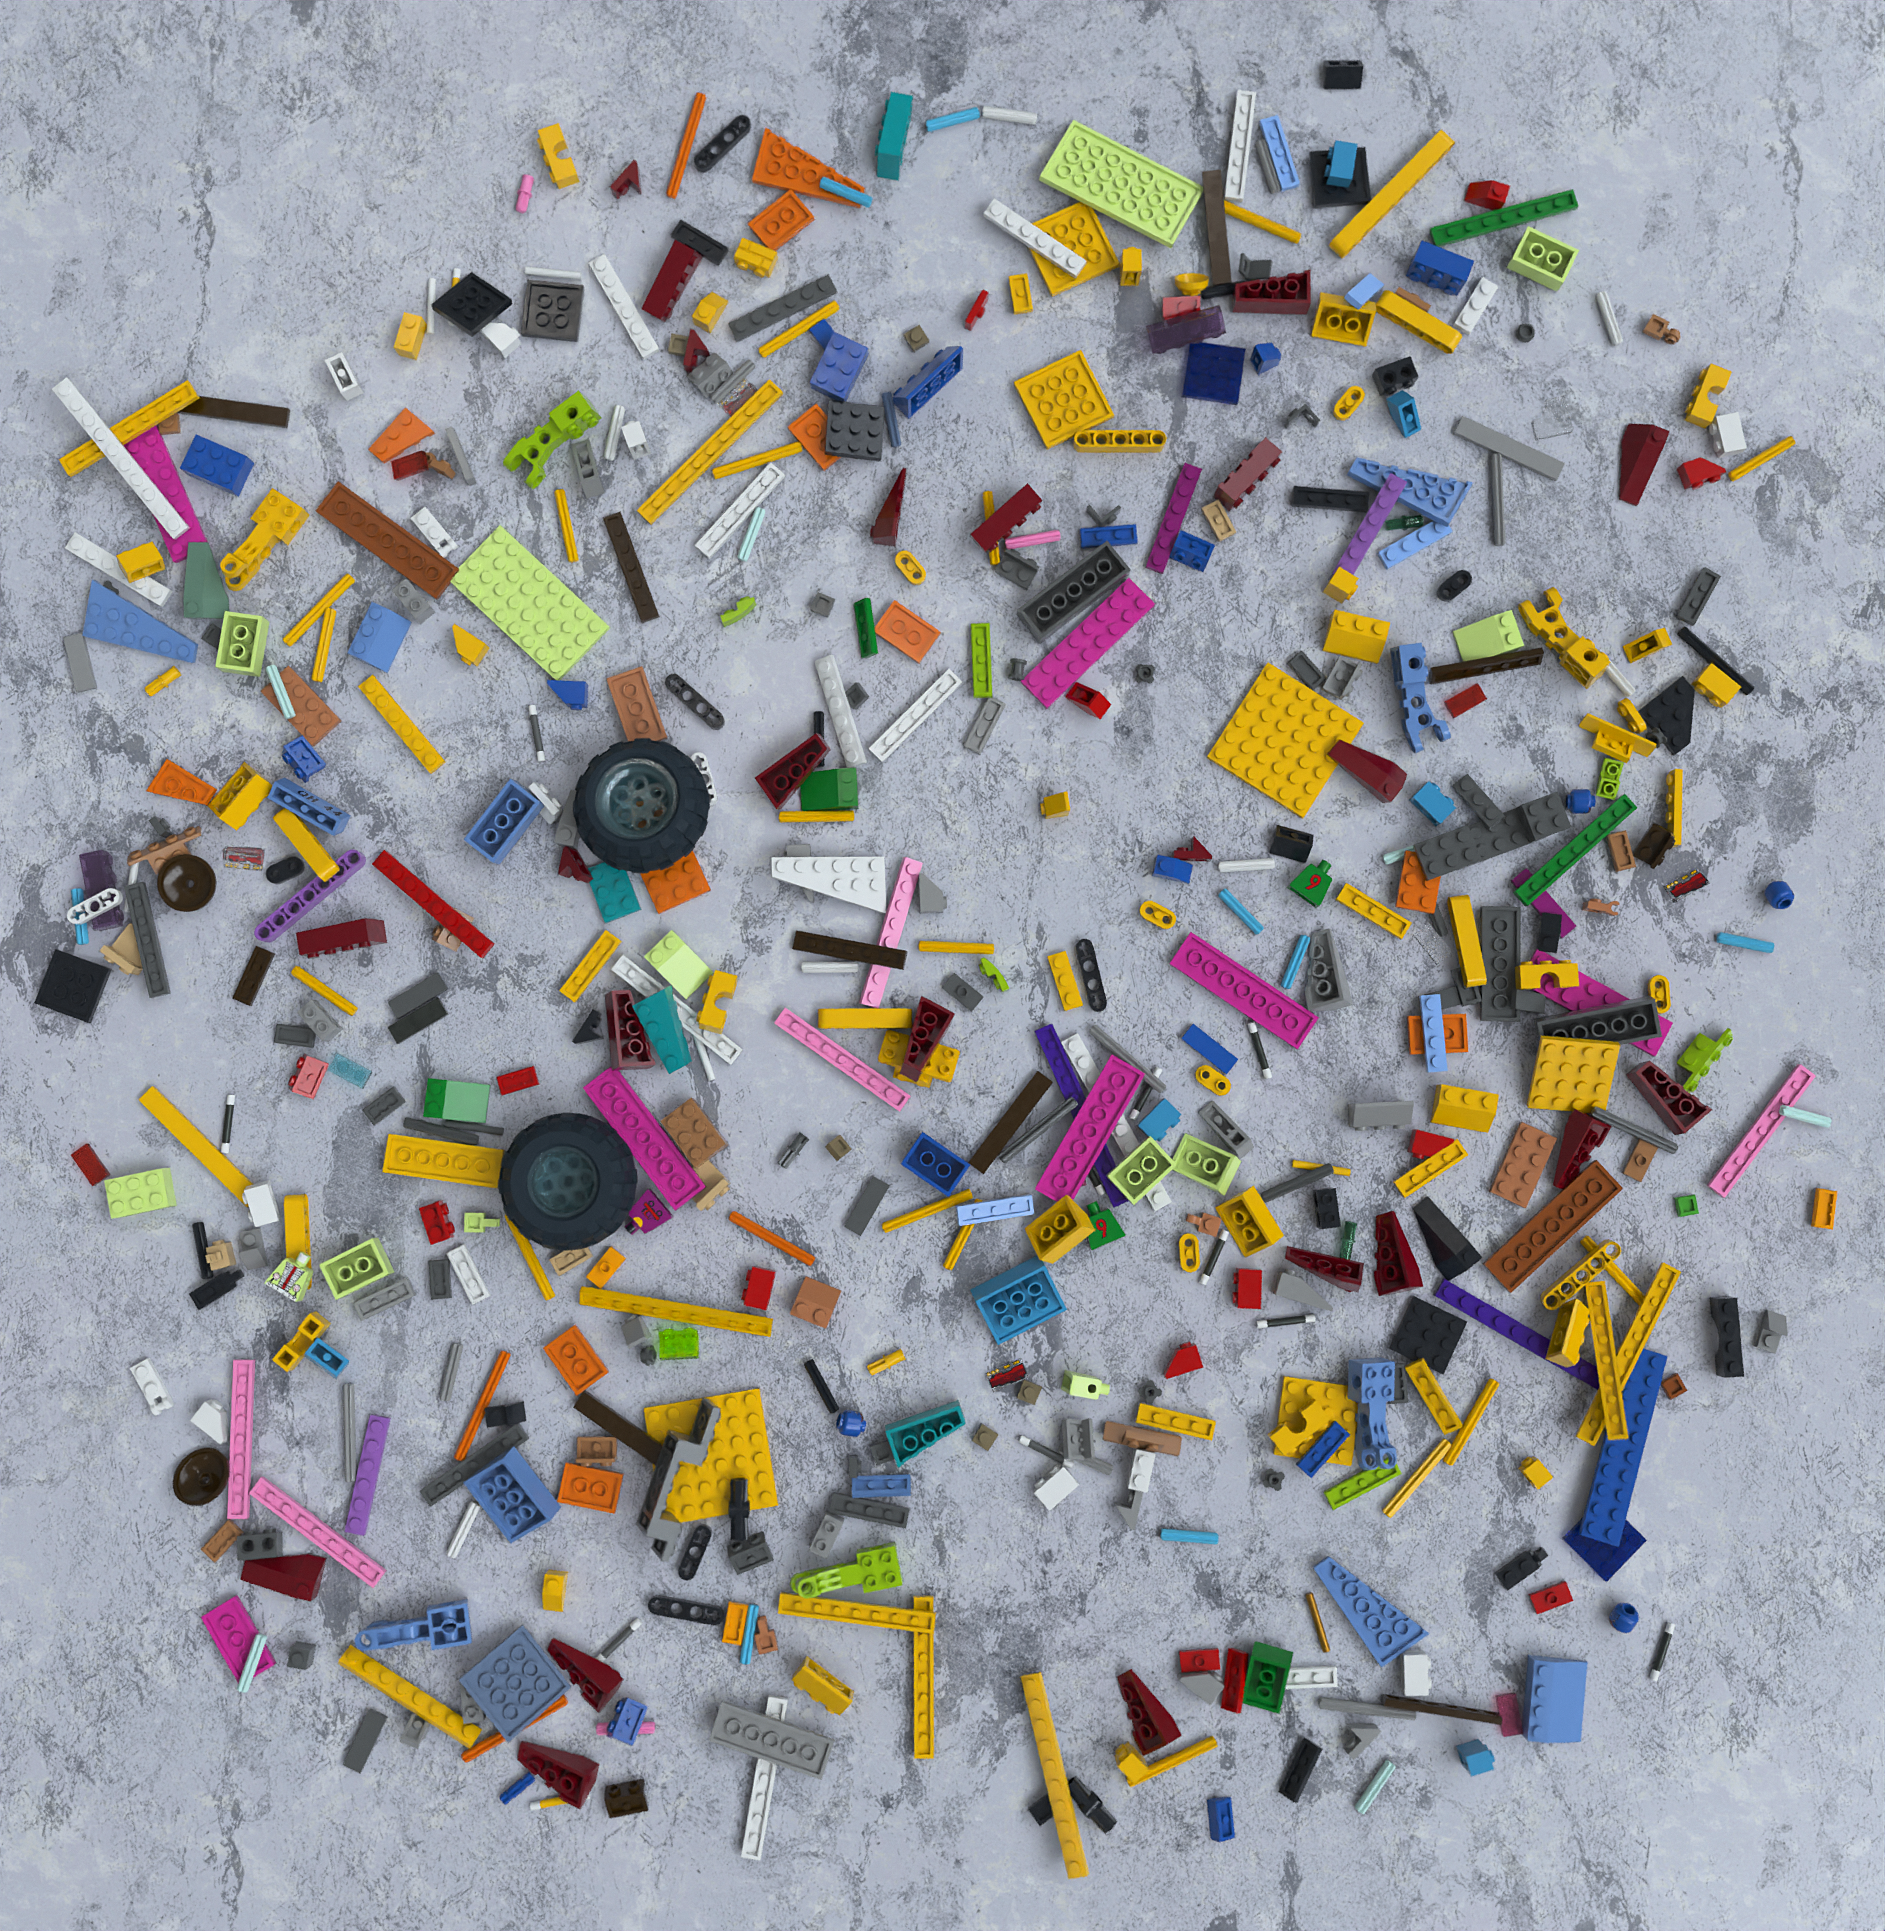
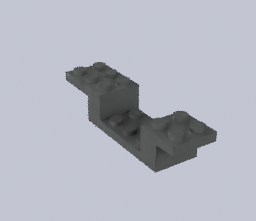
M1558 792L1504 812L1505 818L1491 829H1488L1480 821L1414 844L1413 848L1426 881L1455 870L1458 871L1571 828Z
M702 1398L690 1435L668 1430L636 1525L645 1536L654 1538L651 1549L661 1561L669 1562L670 1557L675 1552L676 1539L682 1532V1524L671 1512L665 1511L667 1496L673 1489L672 1481L674 1475L679 1471V1461L702 1466L703 1461L706 1460L708 1455L707 1448L709 1442L714 1438L715 1425L721 1417V1409L710 1399Z

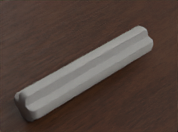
M1258 140L1256 142V149L1270 193L1274 194L1279 192L1281 187L1266 140Z
M747 360L710 396L711 400L718 404L755 369V364L751 360Z
M453 1343L451 1346L439 1397L442 1401L451 1400L463 1349L462 1344Z
M1061 1443L1057 1452L1064 1456L1063 1443ZM1095 1457L1085 1461H1077L1106 1475H1110L1113 1470L1111 1464Z

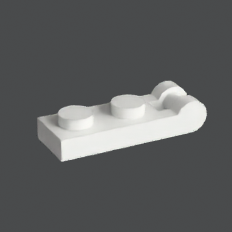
M426 507L411 517L412 521L443 558H446L451 550L458 548L457 544ZM447 541L448 544H446V545L442 548L440 545H441L443 542Z
M150 1358L130 1368L150 1405L151 1412L155 1416L161 1414L165 1408L169 1409L174 1406V1402ZM161 1396L162 1402L158 1403L156 1398Z

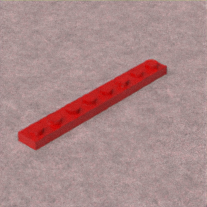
M383 850L372 863L374 867L480 958H484L495 945L492 940L388 851Z

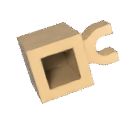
M224 1240L212 1242V1246L206 1248L208 1254L206 1255L207 1263H210L211 1271L236 1265L231 1242L224 1243Z

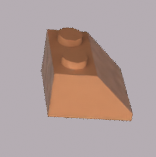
M806 1276L790 1315L826 1329L841 1290Z

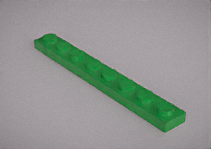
M1571 189L1430 228L1429 232L1433 245L1441 247L1577 210L1579 206L1574 190Z
M1626 794L1621 795L1513 892L1514 895L1525 907L1531 904L1638 807Z

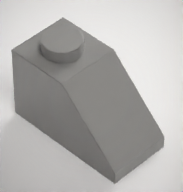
M919 873L920 914L943 913V908H947V896L943 897V891L923 873Z
M633 1315L625 1319L626 1324L621 1326L629 1349L651 1337L642 1316L636 1318Z
M1210 1671L1180 1672L1177 1675L1178 1680L1210 1706L1225 1687L1221 1681L1223 1678L1215 1671L1212 1673Z

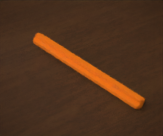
M696 93L666 194L667 197L672 199L677 197L706 101L704 93Z
M500 1351L455 1452L454 1458L459 1461L465 1460L484 1417V1408L488 1407L511 1356L507 1351Z
M563 1694L526 1728L568 1704L566 1696ZM498 1731L464 1751L461 1757L465 1763H468L506 1740Z

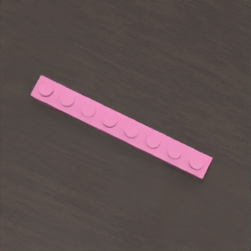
M903 857L876 945L897 949L923 864L922 862ZM870 964L859 1003L879 1008L891 968Z
M784 1008L774 1022L899 1112L911 1097L787 1008Z
M1797 1064L1707 1184L1710 1189L1722 1198L1727 1196L1786 1117L1779 1114L1780 1106L1793 1107L1816 1075L1803 1065Z
M255 1359L233 1360L227 1519L249 1518Z
M264 1476L258 1480L249 1492L250 1495L372 1588L377 1585L387 1570Z

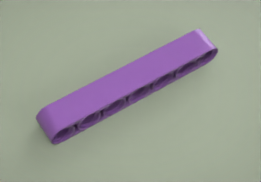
M354 849L344 853L335 861L339 868H344L341 876H338L337 873L328 880L329 885L326 888L322 887L323 880L319 876L314 878L255 928V937L267 943L276 940L359 871L366 863L365 855ZM358 854L359 859L357 863L353 864L351 859L354 855ZM313 891L314 897L308 901L307 895ZM295 904H298L299 910L296 913H293V906ZM283 916L284 923L279 926L277 923L278 918ZM268 928L269 935L264 938L262 933Z

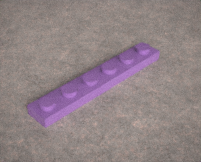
M1390 473L1332 575L1338 567L1343 568L1352 575L1355 574L1405 488L1407 481Z
M371 1414L369 1417L345 1532L362 1536L366 1534L391 1420L389 1417Z

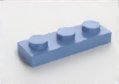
M910 1474L857 1476V1478H852V1498L911 1496Z

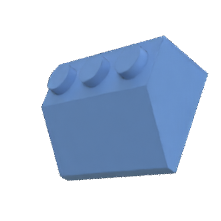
M371 602L347 653L354 659L388 673L412 622L381 605Z

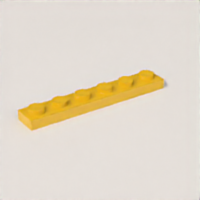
M371 675L358 686L429 773L432 774L446 763L374 675Z

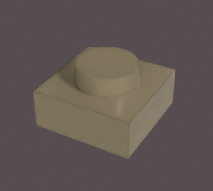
M920 325L904 334V338L913 352L929 343V339Z
M672 333L668 353L685 357L689 336Z
M838 1135L825 1146L836 1161L852 1150L841 1135Z
M1024 1379L1017 1398L1035 1405L1042 1386Z
M982 1423L972 1441L989 1451L999 1434Z

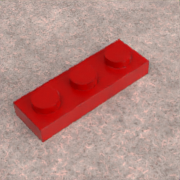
M1228 1648L1224 1679L1225 1687L1223 1688L1221 1708L1238 1714L1242 1710L1249 1653L1235 1648Z

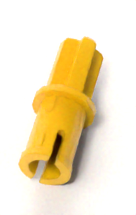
M172 666L161 676L158 675V678L144 689L152 697L164 687L168 688L169 684L179 676H182V674L175 666Z
M900 1348L887 1356L882 1355L883 1358L867 1365V1369L871 1375H875L887 1368L891 1369V1366L906 1360Z

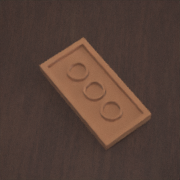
M288 665L280 673V677L296 715L287 720L312 746H315L342 720ZM270 682L261 692L283 715Z
M642 666L606 678L628 742L634 741L635 738H650L652 741L658 742L668 738Z
M1520 1122L1489 1192L1522 1208H1526L1557 1138L1524 1122Z

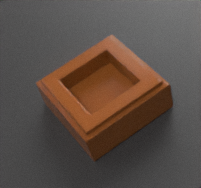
M1674 1373L1661 1380L1660 1385L1669 1400L1687 1391L1678 1373Z

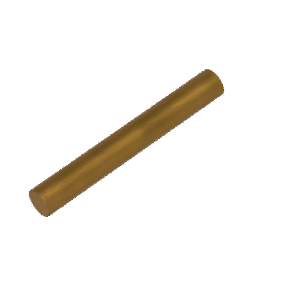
M1313 1592L1305 1594L1322 1651L1323 1653L1329 1652L1331 1650Z

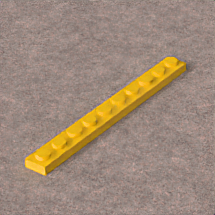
M769 379L637 509V512L652 525L783 395V391Z
M1661 1262L1616 1353L1621 1390H1623L1681 1274V1271L1664 1262ZM1600 1387L1575 1437L1592 1446L1596 1445L1606 1425Z
M581 1286L579 1305L771 1337L772 1318Z
M1042 1673L1025 1674L1021 1676V1681L1068 1879L1086 1877L1089 1875V1870Z

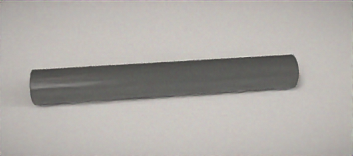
M447 1119L445 1121V1127L501 1136L504 1133V1128Z

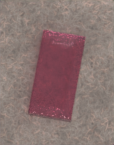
M1516 1693L1495 1695L1498 1713L1503 1718L1502 1725H1500L1502 1736L1523 1734Z

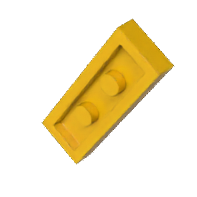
M1066 951L1047 956L1064 1011L1083 1006Z

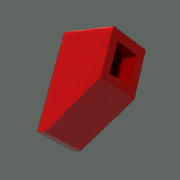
M1702 457L1685 462L1677 468L1684 490L1700 488L1703 486V483L1708 481L1710 484L1721 480V476L1726 473L1725 468Z

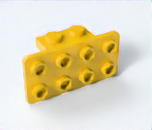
M892 1030L886 1031L878 1061L895 1067L894 1078L930 1088L932 1078L945 1082L952 1081L960 1054L959 1050L939 1044L919 1080L915 1082L900 1074L909 1035Z

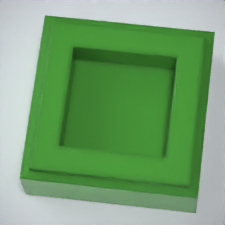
M1695 1194L1674 1198L1678 1217L1699 1214Z

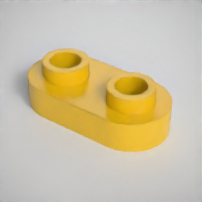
M1350 387L1333 408V415L1336 419L1340 421L1349 419L1365 397L1361 387ZM1355 395L1357 399L1353 400L1351 396ZM1343 409L1345 414H1341L1339 410Z
M906 550L900 551L895 557L897 568L911 584H922L926 579L925 569L911 552ZM907 559L908 563L902 564L901 561ZM918 573L920 577L915 579L913 575Z
M1627 698L1619 701L1617 711L1628 722L1629 730L1637 734L1645 731L1646 724L1632 702Z
M1146 901L1140 906V916L1162 929H1170L1176 923V916L1172 911L1153 901ZM1146 908H1151L1152 914H1147L1145 912ZM1163 917H1168V918H1169V922H1168V923H1164V922L1162 921V918H1163Z
M1662 975L1653 976L1648 981V996L1655 998L1656 1002L1660 1001L1661 1007H1657L1658 1014L1667 1012L1671 1006L1669 981ZM1655 982H1658L1660 985L1658 989L1655 987Z
M1207 1065L1197 1068L1195 1078L1198 1083L1219 1096L1226 1095L1230 1091L1231 1083L1225 1076ZM1204 1071L1209 1074L1207 1079L1202 1077ZM1220 1082L1224 1083L1225 1085L1224 1089L1222 1090L1218 1088V1084Z
M1185 1233L1178 1241L1180 1266L1186 1272H1195L1200 1266L1199 1242L1195 1235ZM1190 1239L1191 1245L1186 1246L1185 1240ZM1187 1259H1192L1193 1264L1191 1266H1187Z

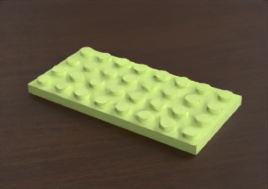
M1075 120L1070 124L1039 178V181L1169 248L1173 247L1203 194V186Z
M501 525L469 556L450 581L555 680L560 681L610 629L598 615Z

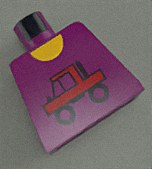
M648 1189L635 1203L631 1211H629L628 1214L633 1220L625 1228L631 1235L639 1229L646 1234L671 1220L674 1216L651 1189Z

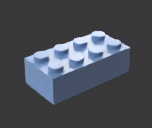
M510 779L464 840L491 862L500 864L545 805L518 781Z

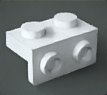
M533 782L528 787L531 790L530 792L545 805L540 814L549 824H553L563 813L562 805L555 797L552 799L548 794L549 790L542 783Z

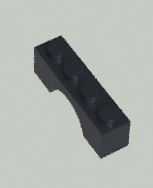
M1731 1296L1709 1297L1711 1317L1716 1324L1719 1337L1718 1352L1715 1355L1716 1375L1724 1378L1744 1377L1737 1298Z

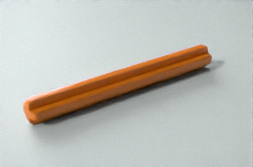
M732 1211L729 1220L808 1266L813 1264L815 1260L813 1255L736 1211Z

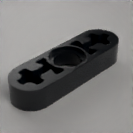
M700 1524L693 1533L678 1569V1574L683 1580H691L698 1570L712 1536V1529L707 1524ZM705 1529L708 1537L704 1536L702 1544L693 1542L694 1539L696 1541L699 1540L700 1534L698 1531ZM692 1547L700 1549L701 1554L699 1557L695 1558L690 1555ZM686 1558L692 1562H697V1565L695 1563L692 1564L690 1570L693 1573L685 1575V1571L682 1569L688 1566L689 1561H686Z

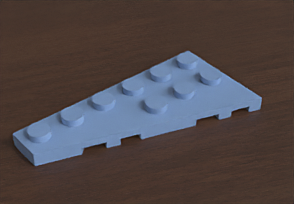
M1356 458L1347 476L1378 492L1382 489L1390 473L1407 481L1397 502L1445 527L1449 526L1473 482L1468 481L1466 483L1457 482L1455 478H1449V480L1439 478L1436 474L1413 469L1406 471L1398 469V466L1391 465V467L1383 466L1379 462Z
M92 580L83 636L195 663L198 650L196 642L180 632H176L164 622L157 620L148 612L117 595L116 592L104 587L100 582Z
M1327 1556L1313 1566V1569L1381 1668L1429 1635L1425 1629L1331 1557Z

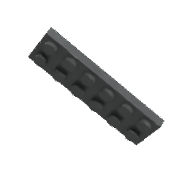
M1481 906L1480 949L1487 982L1486 985L1480 986V996L1482 999L1480 1002V1021L1520 1022V1010L1511 1009L1512 990L1516 989L1515 967L1521 965V907Z

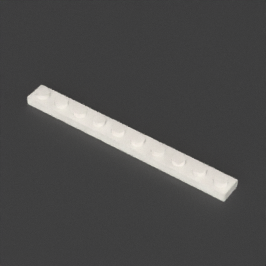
M66 377L52 388L54 393L170 536L176 540L190 529L71 380Z
M1077 1033L1062 1041L1061 1044L1088 1093H1090L1100 1072ZM1122 1114L1111 1134L1123 1156L1126 1157L1139 1145V1142ZM1161 1181L1145 1194L1154 1211L1172 1202Z

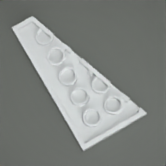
M884 857L770 858L771 878L886 914Z

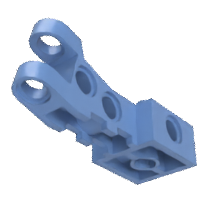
M1415 643L1390 648L1394 685L1397 686V689H1401L1402 700L1399 701V707L1404 709L1405 719L1401 720L1402 729L1411 750L1416 754L1425 749L1418 736L1420 730L1432 726L1440 742L1450 739L1451 734L1446 721L1436 720L1426 701L1424 681L1428 677V668L1424 665V658L1426 657L1425 647H1422V643ZM1413 697L1417 698L1418 705L1416 708L1411 705V699ZM1420 715H1423L1426 719L1423 725L1418 722Z
M1382 1357L1352 1359L1348 1363V1399L1358 1403V1413L1355 1414V1421L1358 1422L1357 1433H1355V1446L1358 1464L1363 1470H1374L1378 1466L1381 1469H1391L1397 1462L1396 1448L1389 1443L1386 1426V1401H1394L1395 1361ZM1385 1453L1389 1457L1388 1464L1383 1462V1455ZM1367 1455L1372 1459L1370 1466L1365 1461Z
M468 1599L429 1605L427 1607V1616L396 1621H375L356 1635L355 1645L361 1651H369L403 1644H414L420 1641H430L432 1651L471 1644L472 1631ZM365 1634L366 1639L371 1641L369 1645L362 1643V1635Z

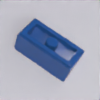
M1231 1797L1208 1799L1207 1807L1211 1839L1220 1843L1235 1838Z

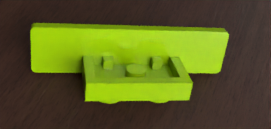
M1727 1028L1717 1042L1699 1033L1677 1061L1679 1067L1692 1074L1683 1085V1089L1688 1093L1696 1090L1699 1084L1698 1081L1701 1077H1705L1708 1074L1711 1064L1719 1060L1723 1048L1731 1044L1733 1040L1731 1029Z

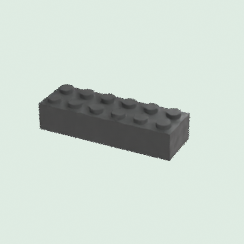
M1106 541L1017 610V616L1039 644H1041L1128 577L1131 569L1111 544Z
M1651 996L1533 1019L1538 1046L1541 1036L1619 1042L1620 1045L1662 1037L1656 1001Z

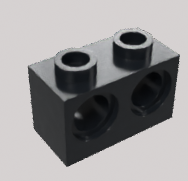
M1411 356L1376 368L1372 374L1380 396L1383 394L1387 396L1394 394L1400 388L1408 389L1415 385L1414 383L1419 377ZM1401 372H1406L1408 377H1403ZM1383 378H1388L1391 383H1385Z
M1336 1188L1313 1190L1317 1228L1341 1227Z

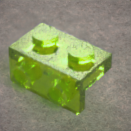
M684 1328L677 1331L665 1329L658 1332L660 1339V1361L699 1359L698 1330Z

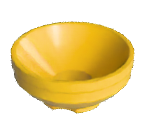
M1184 273L1175 276V286L1183 295L1196 296L1208 286L1209 282L1208 276L1199 273Z

